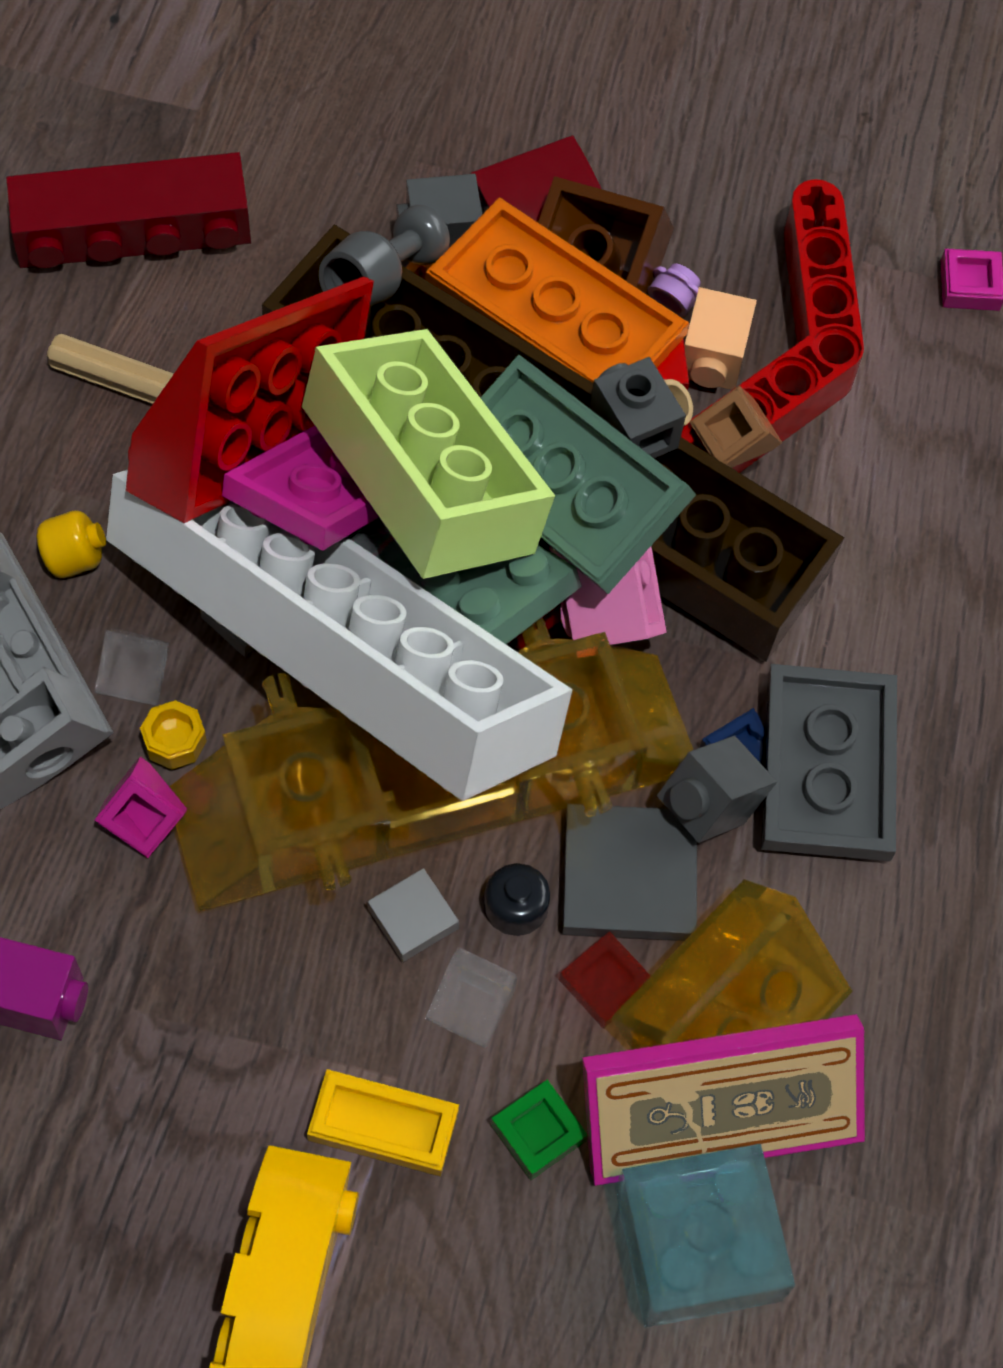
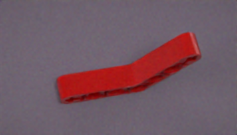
M807 180L797 186L792 195L783 236L797 344L738 385L755 399L782 442L850 392L864 352L844 199L840 190L825 180ZM783 391L791 392L795 395L785 394ZM690 422L684 425L681 437L709 454ZM765 454L732 467V469L740 473Z

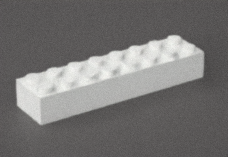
M128 470L113 474L106 535L108 542L462 802L556 757L573 689L348 537L322 551L315 546L305 544L295 535L273 523L252 515L247 509L232 501L183 523L127 492Z

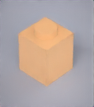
M699 287L684 345L689 380L707 388L722 387L730 390L736 388L757 300Z

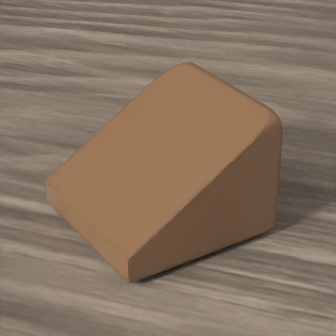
M740 386L690 421L709 454L731 468L770 452L782 444L781 439L755 399Z

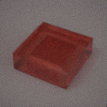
M608 932L565 968L559 977V981L603 1029L653 987L655 981L611 932Z

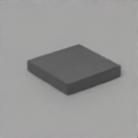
M567 804L562 935L678 941L695 940L697 935V841L669 809Z

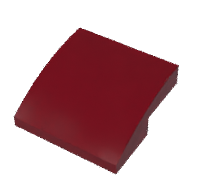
M573 135L471 172V174H476L480 204L484 212L500 197L536 222L540 219L554 176L601 189L587 158Z

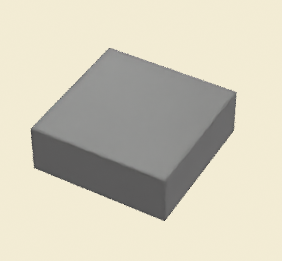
M424 868L367 901L368 911L402 963L459 929V920Z

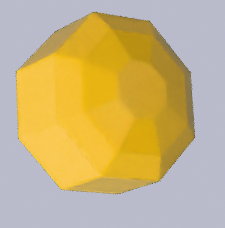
M176 700L152 707L140 727L149 759L170 769L196 762L207 742L198 710Z

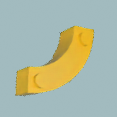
M268 1145L247 1209V1215L250 1217L243 1235L240 1254L235 1253L221 1310L222 1315L235 1317V1319L225 1317L217 1342L214 1362L210 1363L209 1368L307 1367L317 1315L338 1233L350 1236L355 1220L359 1192L347 1190L351 1162Z

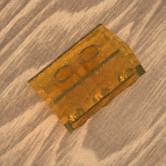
M744 879L623 1004L611 1019L633 1050L828 1019L853 991L797 898Z

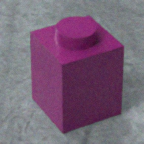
M0 937V1025L62 1041L68 1021L77 1022L81 1017L88 995V983L83 981V975L75 956Z

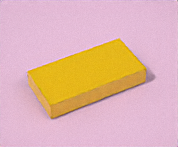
M327 1069L307 1132V1139L318 1144L441 1177L459 1112V1104Z

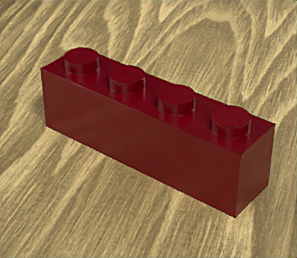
M240 152L6 176L11 234L20 268H51L66 263L94 260L108 262L122 257L149 254L169 255L177 251L205 248L226 249L234 245L251 244L248 205Z

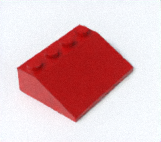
M363 276L197 340L132 433L131 445L128 450L129 465L126 491L183 523L230 502V500L222 496L225 473L315 426L302 408L315 349L317 346L364 339L374 281Z

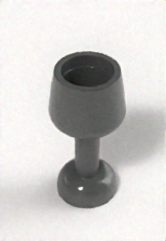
M413 205L398 216L393 228V239L389 241L380 234L371 231H358L350 234L320 264L319 282L322 291H327L365 276L374 281L370 306L388 300L396 293L402 280V261L406 259L417 265H430L435 263L448 250L450 244L448 227L444 219L434 209L425 205Z

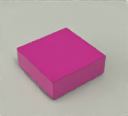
M944 249L940 260L943 308L1000 311L1003 304L1002 252Z

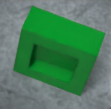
M548 1079L491 1118V1127L530 1181L584 1144L588 1137L584 1128Z

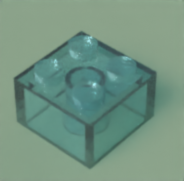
M761 1144L622 1169L615 1191L645 1328L782 1302L795 1287Z

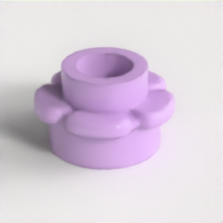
M674 263L667 270L661 266L656 267L653 270L655 279L647 290L648 295L678 316L685 317L695 305L698 287L701 284L700 279L694 272L681 264Z

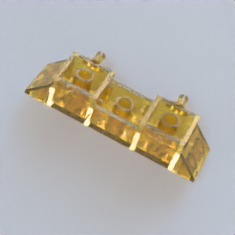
M541 617L522 632L526 647L518 653L573 689L557 755L463 802L452 793L443 789L441 785L407 760L398 756L392 749L358 724L349 720L332 705L323 708H298L290 683L291 679L285 673L277 674L278 685L282 698H280L273 675L269 676L262 682V686L265 689L272 715L255 726L222 734L223 747L169 786L187 808L186 813L175 826L199 912L317 878H322L325 890H336L335 873L340 888L352 881V877L348 872L349 869L566 809L567 804H583L585 815L588 817L596 816L598 807L599 814L601 815L613 807L608 796L668 780L688 752L693 751V747L658 656L610 645L605 632L575 640L551 639L545 621Z

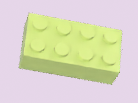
M428 329L316 347L302 408L422 579L535 554L555 495Z

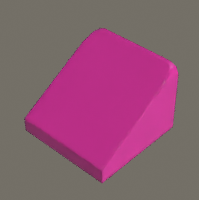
M140 756L107 796L95 821L149 858L183 817L187 808L154 767Z

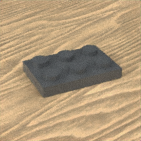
M771 664L767 675L764 768L777 783L763 800L761 850L880 861L892 860L896 853L897 675Z

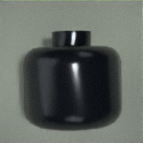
M521 863L504 865L493 873L486 885L484 909L487 919L494 928L504 934L521 936L535 931L542 925L548 914L551 897L548 881L540 871L530 865Z

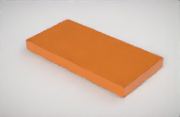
M500 197L426 271V281L592 383L605 370L620 363L630 365L650 357L657 368L684 339L688 332L689 322Z

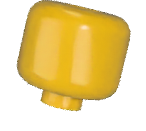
M75 510L46 519L37 528L36 538L41 558L48 571L55 577L69 578L91 571L100 564L102 559L101 547L106 545V537L101 525L97 522L92 523L91 519L84 512Z

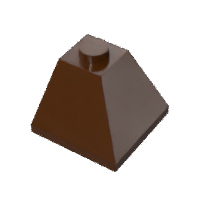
M555 176L538 221L539 224L645 294L648 293L647 290L655 279L653 270L661 266L674 230L664 206Z

